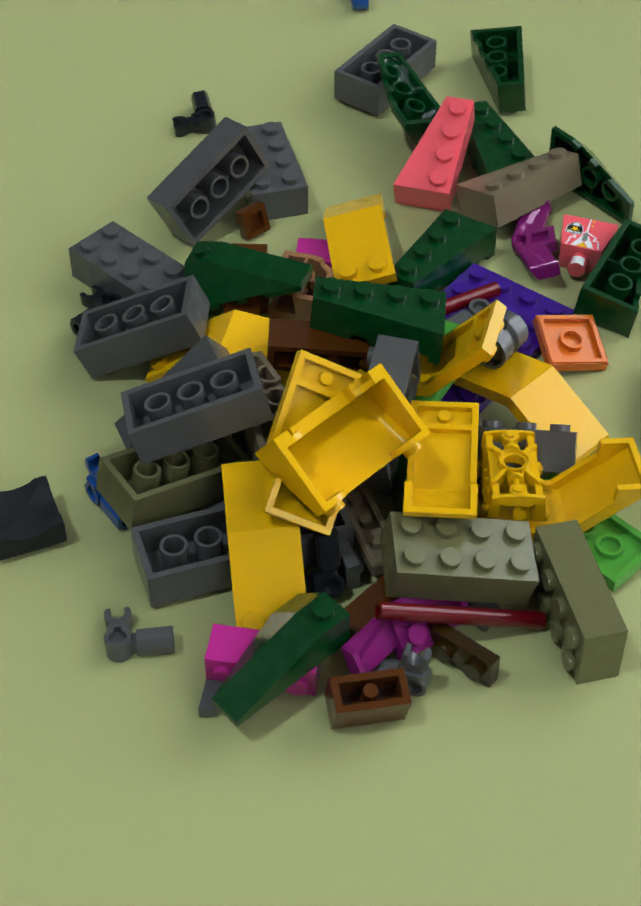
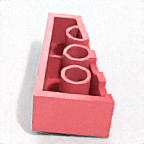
M450 96L445 98L393 184L395 203L438 211L451 210L456 184H458L475 120L474 100Z

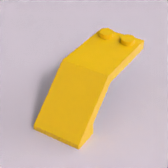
M381 193L325 208L323 222L334 278L359 282L366 281L375 284H387L398 281L385 224L386 213Z
M495 300L444 335L439 365L427 362L428 357L420 355L421 378L416 396L430 397L480 363H486L492 359L497 351V346L495 345L498 335L504 327L503 319L507 309L504 304ZM362 369L357 371L358 373L363 375L366 373Z
M234 309L209 319L205 335L227 348L229 354L251 348L252 352L262 351L267 358L269 319L271 318ZM191 348L173 352L166 357L152 359L145 380L149 383L162 378ZM276 370L281 377V384L285 386L290 371Z
M302 349L297 351L266 444L363 376V374ZM264 466L262 512L330 536L337 513L329 518L324 513L320 516L315 515L282 483V479L275 477Z
M517 351L501 368L490 369L479 364L457 378L453 383L506 406L519 422L537 423L536 429L550 430V424L571 425L570 431L578 432L576 464L597 450L600 439H609L607 431L554 366Z
M411 400V406L431 433L420 441L424 447L408 458L407 480L404 485L403 516L477 519L479 403Z
M634 438L600 439L595 453L554 478L543 480V495L546 496V504L550 508V518H548V521H532L530 506L500 505L498 519L529 521L532 542H534L535 529L538 526L577 519L582 532H585L641 499V456ZM503 482L499 486L500 494H508L510 489L508 482ZM477 484V518H479L478 512L482 504L480 484Z
M260 460L221 464L236 627L260 630L273 612L296 595L306 593L300 526L262 512L264 465Z

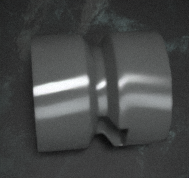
M506 310L503 319L504 327L499 333L495 345L497 346V351L490 361L480 363L481 365L490 369L501 368L527 341L529 335L528 328L518 314Z

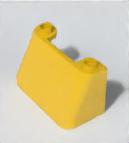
M379 363L255 452V455L275 477L282 479V483L315 515L320 516L324 513L329 518L346 506L342 499L350 491L402 453L406 459L424 447L420 441L431 432L383 365Z

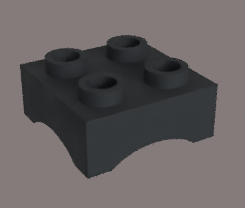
M46 475L34 478L19 488L0 492V561L67 541L64 521L54 501Z

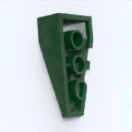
M400 52L378 53L376 59L390 109L417 146L439 110L440 105Z
M557 126L553 127L549 151L554 148H565L566 151L577 153L579 157L582 186L572 191L622 224L626 218L632 221L635 202L593 151Z
M197 241L184 264V278L194 275L210 301L209 311L221 309L222 303L237 301L238 305L248 303V298L263 294L266 298H273L303 291L314 271L311 264L217 241Z
M325 592L296 595L270 615L212 697V704L238 727L350 640V613Z

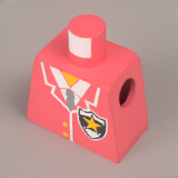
M564 214L560 237L559 266L567 268L568 273L574 277H581L585 272L591 273L617 233L619 225Z

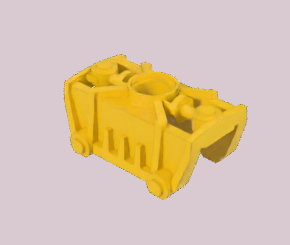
M493 430L483 432L479 461L477 462V479L480 481L482 504L478 512L479 518L498 519L500 505L530 506L532 521H548V518H550V508L546 504V496L543 495V479H541L543 467L537 459V444H535L534 431ZM493 440L501 442L504 446L503 450L494 446ZM525 440V449L522 451L518 442ZM516 463L521 465L522 467L512 468L507 466L506 464ZM506 480L510 486L508 494H500L499 486Z

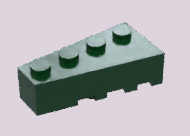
M522 26L470 30L473 60L499 113L526 111Z
M487 101L474 103L475 120L466 151L471 156V165L473 170L476 169L478 177L535 157Z
M445 209L394 265L398 281L387 283V285L439 291V288L442 286L450 285L473 263L478 264L482 259L488 260L495 255L497 228Z
M626 218L582 285L574 308V314L593 315L596 324L629 338L638 314L641 297V224Z
M316 276L310 328L351 339L355 335L363 338L371 346L376 345L378 334L415 340L419 343L420 355L427 356V362L439 365L445 334L446 292Z

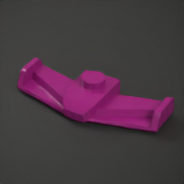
M549 200L544 205L519 217L514 234L511 236L513 251L522 258L528 270L539 280L555 277L561 273L559 263L551 253L558 251L554 225L546 227L548 217L552 211Z
M404 597L391 601L397 603L468 607L466 601ZM374 617L341 647L350 673L371 672L393 650H395L398 660H401L407 643L412 644L411 649L416 654L425 650L426 647L429 648L434 645L429 631H431L435 623L376 620ZM448 624V625L451 626V627L459 626V625Z

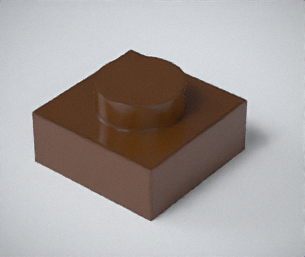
M256 201L235 212L242 239L250 240L271 229L263 202Z

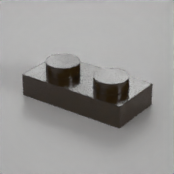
M435 624L431 628L430 635L434 645L429 648H431L432 653L437 659L442 662H448L461 670L472 681H478L488 688L493 685L498 679L500 656L448 624Z

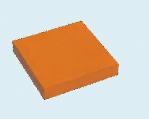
M535 315L532 322L545 363L554 366L557 371L606 370L609 363L593 315Z

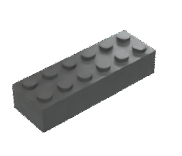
M225 505L130 528L133 555L151 607L232 587ZM343 507L337 512L333 527L338 530L339 541L348 539L354 550L355 528L346 508ZM300 526L303 566L307 568L317 565L314 531Z

